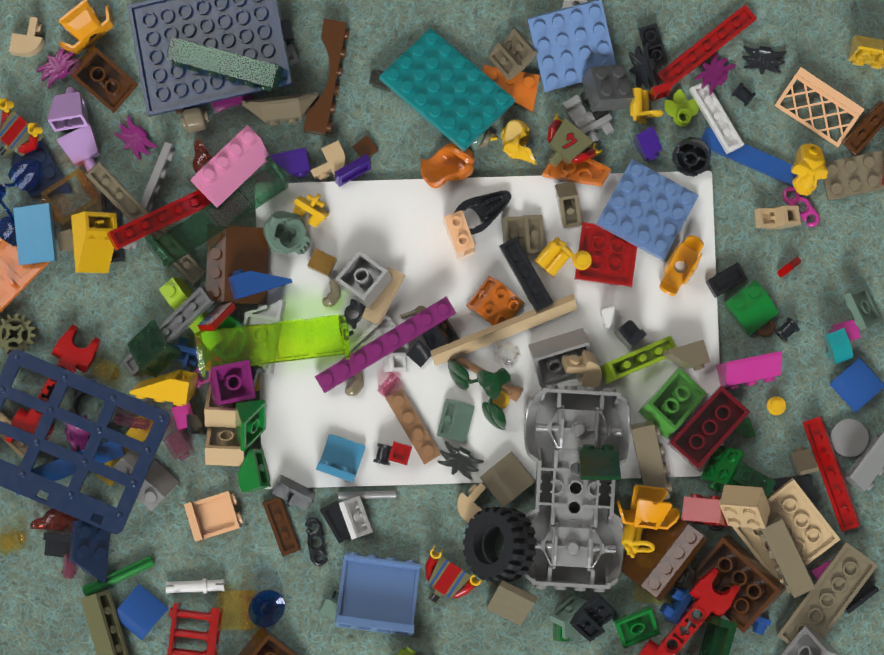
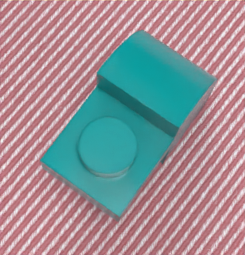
M845 328L823 336L829 350L826 352L828 359L832 358L834 365L853 358V350Z

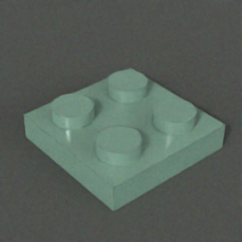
M867 286L844 295L846 305L851 310L854 322L860 330L883 321Z

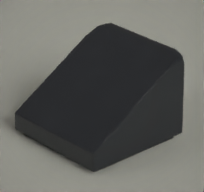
M418 340L406 356L421 368L431 357V353Z

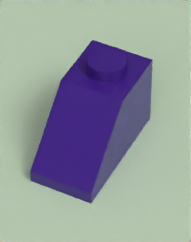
M653 126L636 135L633 141L644 161L648 159L650 161L655 160L660 156L659 153L663 149Z
M306 147L268 155L272 164L291 176L303 178L308 176L307 173H311Z

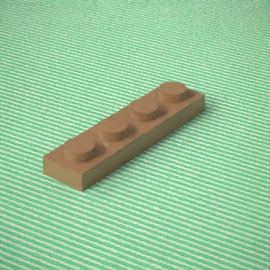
M401 388L386 397V401L424 465L440 456L439 450L403 389Z

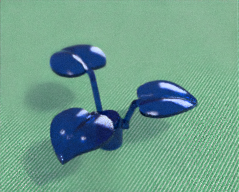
M26 159L16 163L8 173V177L13 183L6 184L3 182L0 184V204L9 215V217H3L0 220V238L12 246H17L14 215H12V212L2 201V198L6 194V187L17 185L20 190L28 191L38 184L40 169L37 159Z

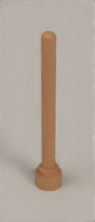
M462 356L452 359L476 374L479 370H484ZM506 383L502 386V389L508 392L507 395L510 396V399L515 402L518 401L524 390L519 385L511 386Z

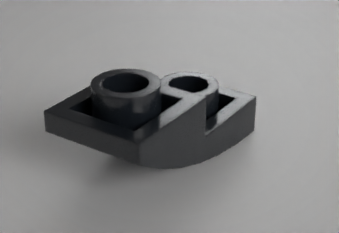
M654 23L637 28L643 49L645 44L649 43L650 56L655 59V63L666 62L667 57L657 24Z

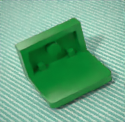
M720 445L711 455L700 479L707 483L708 488L714 492H723L724 485L739 486L732 479L745 453L742 450Z

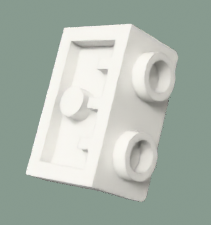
M360 496L339 503L352 540L373 532Z

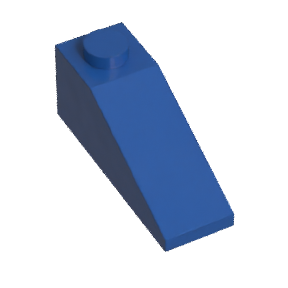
M243 269L232 272L233 276L228 277L234 300L293 283L290 278L254 271L244 272Z

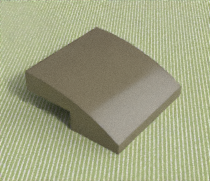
M513 28L504 43L498 42L488 58L507 80H511L530 64L538 54V51L534 49L519 30Z
M542 215L501 218L503 243L517 237L526 255L540 254L545 248Z
M512 451L479 477L503 507L536 482Z

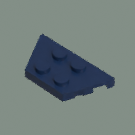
M41 140L38 142L35 150L26 153L24 156L17 154L10 164L30 197L73 193Z
M95 513L91 519L102 523L103 516ZM80 519L72 523L69 561L76 566H80L85 573L94 576L99 583H106L110 532Z

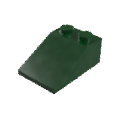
M583 444L582 447H578L577 471L580 480H621L618 449L614 448L612 444H603L602 448L594 447L593 444Z

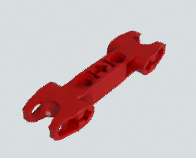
M72 324L67 332L58 340L52 355L60 359L56 366L65 368L73 373L77 369L87 373L95 360L101 340L95 337L86 348H77L74 338L78 327ZM48 378L37 398L48 402L49 400L44 398V396H50L51 391L49 388L55 387L57 381ZM20 407L11 421V425L34 435L43 413L32 408L28 411ZM51 425V428L45 440H48L50 438L52 432L54 431L55 425ZM8 436L5 439V441L9 443H12L15 440Z
M714 566L689 591V594L696 600L679 619L678 623L674 625L659 645L652 639H649L638 655H676L711 612L719 618L724 615L740 590V586L735 583L727 591L721 592L716 590L713 586V580L717 576L719 569ZM700 610L703 615L696 618L692 615V612ZM690 620L691 623L689 624L688 630L682 631V627H685ZM674 639L678 642V645L671 647L667 642Z

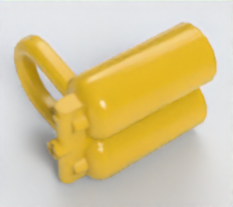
M632 88L635 98L630 103V116L633 117V121L638 122V124H646L648 118L663 116L664 111H649L648 90Z
M555 237L554 240H551L534 262L554 278L568 259H573L574 254L566 245V242H562L559 237Z
M624 524L621 543L626 549L627 555L634 558L638 552L649 553L655 550L653 543L641 541L642 527ZM640 545L649 546L650 548H640Z

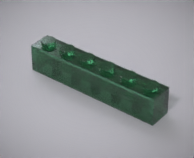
M175 37L171 38L166 59L172 62V66L182 68L183 65L189 66V70L200 73V70L207 71L206 75L216 78L219 74L225 76L224 79L227 81L235 82L236 79L241 80L243 85L253 87L254 84L260 85L259 89L271 92V89L278 90L284 70L283 67Z

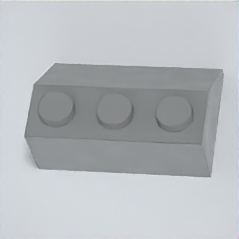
M583 328L528 345L540 387L576 376V374L565 372L561 363L563 356H581L583 350L591 352L590 343Z
M884 431L876 433L864 452L860 454L844 475L845 480L860 492L869 491L875 484L873 481L877 475L881 476L884 472Z
M129 450L113 468L131 475L140 454ZM154 459L137 499L150 511H154L180 482Z
M804 626L781 655L840 654L828 641L809 627Z

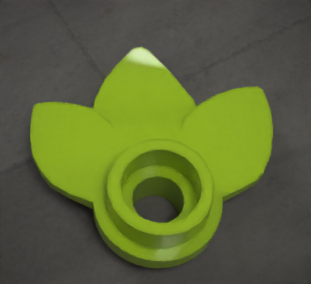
M681 89L674 93L672 100L664 101L666 113L673 117L674 123L680 127L687 126L691 122L692 117L699 111L696 101L694 99L688 101ZM679 115L684 117L683 121L679 118Z

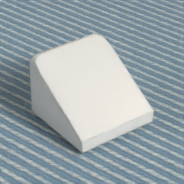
M616 306L602 309L600 312L606 330L611 326Z
M392 352L384 357V373L407 371L406 352Z

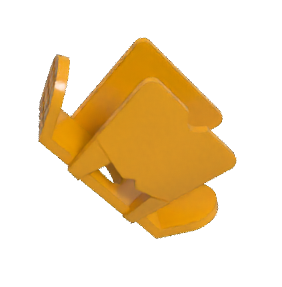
M83 0L59 19V23L78 42L74 45L59 42V46L79 55L86 48L88 49L114 27L113 13L110 5L105 7L106 20L102 23L87 0ZM97 33V35L94 38L90 39L92 35Z
M694 235L687 236L685 241L681 242L672 252L664 266L665 276L659 285V288L666 294L675 296L682 283L686 284L695 274L702 257L700 252L704 246L703 241L699 237ZM683 261L686 264V271L678 273L674 268L675 263Z
M634 485L630 510L622 509L620 500L617 501L623 524L633 525L634 527L668 530L678 521L680 511L677 508H671L672 503L663 502L668 494V489Z

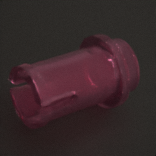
M390 372L381 385H378L377 391L385 398L391 395L390 392L400 381V378L397 376L391 382L395 376L392 372Z
M64 553L63 570H61L63 578H74V575L77 573L75 565L69 561L70 553Z

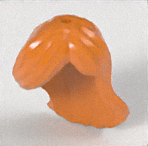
M448 143L440 148L430 159H421V175L430 187L436 189L447 181L468 178L474 170L475 159L469 148L463 152L454 143Z

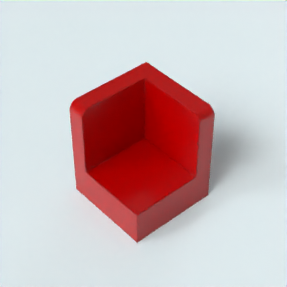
M393 441L388 460L407 466L412 447Z

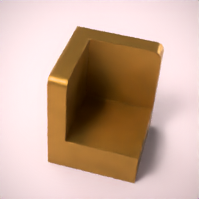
M315 249L307 266L322 275L330 277L337 258Z

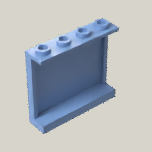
M357 552L344 554L334 626L412 637L415 626L414 616L419 573L422 564H417V561L414 560L402 562L394 557L380 559L379 556L372 554L367 555V557L360 556Z

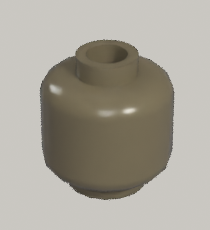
M200 106L185 109L183 115H180L183 129L189 133L205 130L206 123L209 122L207 111L203 112Z

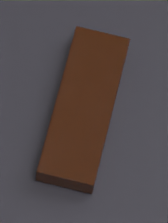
M878 101L841 142L852 155L856 156L884 126V103Z
M275 497L262 502L282 557L301 550L282 498Z

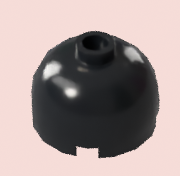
M685 138L675 147L672 153L673 164L675 162L680 173L694 177L705 172L711 162V150L707 143L700 138Z

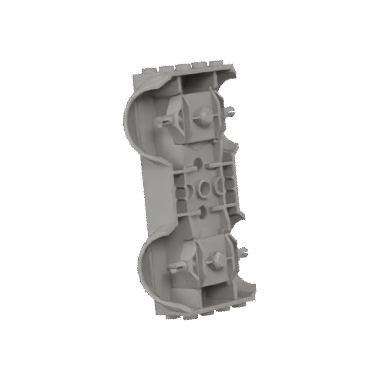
M545 384V388H541V391L532 396L528 402L524 420V444L527 455L537 462L534 510L525 515L532 523L530 526L535 530L534 538L537 539V544H535L536 555L533 556V564L528 566L529 570L524 577L537 589H547V586H554L556 590H566V587H573L575 591H586V588H592L594 592H605V589H610L620 578L624 555V546L621 543L624 524L622 519L614 514L615 480H580L579 474H574L571 471V465L578 461V447H582L583 444H593L594 447L601 448L603 444H612L614 448L618 449L620 465L625 463L630 442V406L621 393L616 392V388H603L602 392L597 391V387H584V390H577V386H565L564 389H558V385ZM574 482L581 485V491L577 494L570 491V486ZM571 502L579 503L580 510L577 513L569 511V504Z

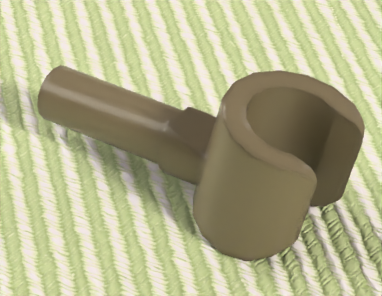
M418 306L410 312L401 314V319L418 314L426 309V307Z

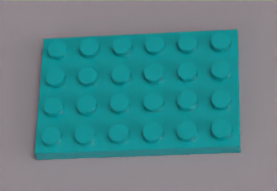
M432 28L422 35L379 76V80L463 152L515 102L511 95Z

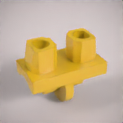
M319 193L315 197L308 194L306 199L299 196L294 201L293 213L299 214L301 218L306 211L312 214L308 223L314 227H317L322 221L327 219L330 214L322 209L325 203L320 201L322 195Z

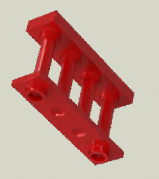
M174 603L170 607L169 617L172 618L167 655H218L223 608L213 607L212 611L207 613L182 610L181 603ZM179 618L207 620L210 623V628L206 632L178 629ZM177 637L205 640V642H208L207 650L203 652L176 648Z

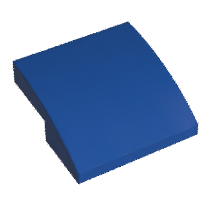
M859 357L830 382V386L856 413L884 388V383Z
M138 584L119 606L116 613L119 622L140 640H143L166 613L168 607Z

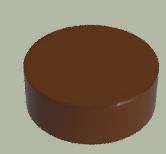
M770 320L756 332L762 337L770 336L774 332L775 324Z

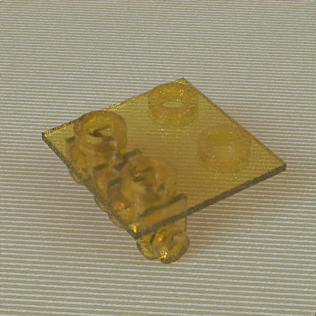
M255 590L217 591V607L223 608L221 630L256 629Z

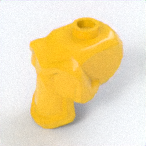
M518 119L509 121L501 131L503 151L507 154L508 158L512 157V159H520L536 165V157L532 154L531 149L526 147L530 139L529 126Z
M807 143L801 145L797 150L791 172L797 174L792 184L798 194L810 195L817 187V180L827 178L828 169L825 166L824 153L817 145Z

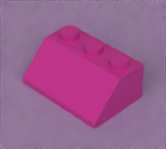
M782 351L716 365L720 386L731 390L739 388L738 384L745 383L746 386L756 385L757 380L761 379L764 380V383L775 381V377L781 375Z

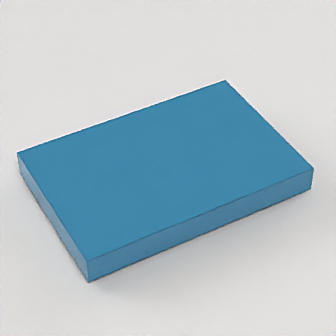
M51 203L13 208L19 265L57 261Z

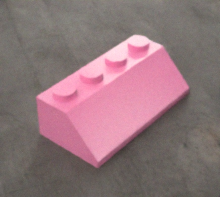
M247 125L203 166L190 181L218 208L269 159V154L261 138Z

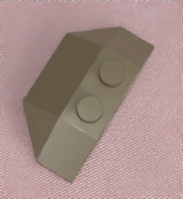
M318 92L244 100L242 105L244 109L270 127L280 125L279 122L296 124L298 120H303L307 110L319 99Z

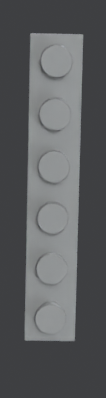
M165 142L140 202L149 213L152 212L154 203H152L154 196H158L161 190L160 181L162 178L165 179L168 168L166 166L168 161H172L175 155L174 146L168 142ZM140 240L123 247V249L132 253V250L138 247Z

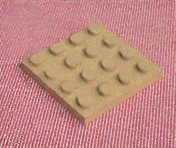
M793 478L768 496L767 501L770 506L768 520L780 515L805 566L841 540ZM733 527L761 565L781 583H784L783 576L779 577L774 568L777 566L775 559L771 560L766 551L769 548L767 542L763 543L758 534L761 531L760 528Z

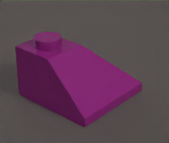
M249 359L211 367L210 387L214 404L223 405L256 398Z

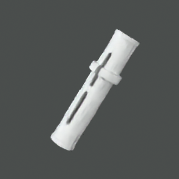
M203 578V580L166 581V593L203 592V594H208L211 591H225V579L208 580Z

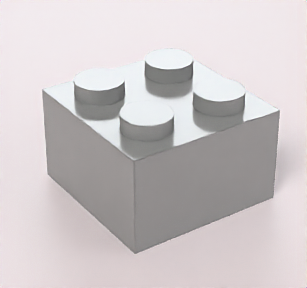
M359 250L335 280L340 288L369 308L392 281V277L385 268Z

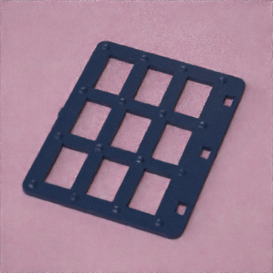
M13 350L9 354L0 375V412L6 398L43 414L34 435L0 421V434L29 445L20 467L0 459V486L110 533H121L170 423V414L165 410L97 383L95 379H87L20 350ZM20 366L57 381L48 402L12 388ZM68 386L105 401L97 422L60 408ZM117 406L154 421L145 443L108 428ZM54 418L91 433L82 455L45 440ZM102 439L140 454L131 475L94 460ZM40 451L77 465L68 487L31 472ZM89 471L126 486L117 508L80 493ZM39 490L49 494L47 500L36 496ZM94 513L103 516L102 523L91 519Z

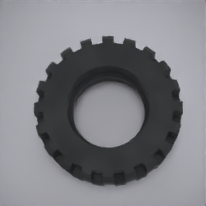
M486 507L478 511L474 518H471L468 523L469 527L464 532L466 536L463 539V545L465 546L463 554L466 556L467 559L465 561L471 567L470 570L474 575L490 582H501L502 580L512 582L526 574L529 570L528 566L533 564V556L536 555L535 544H537V539L534 538V534H536L534 528L530 526L532 523L526 518L524 513L514 508ZM501 530L504 537V549L501 557L498 558L495 550V541Z

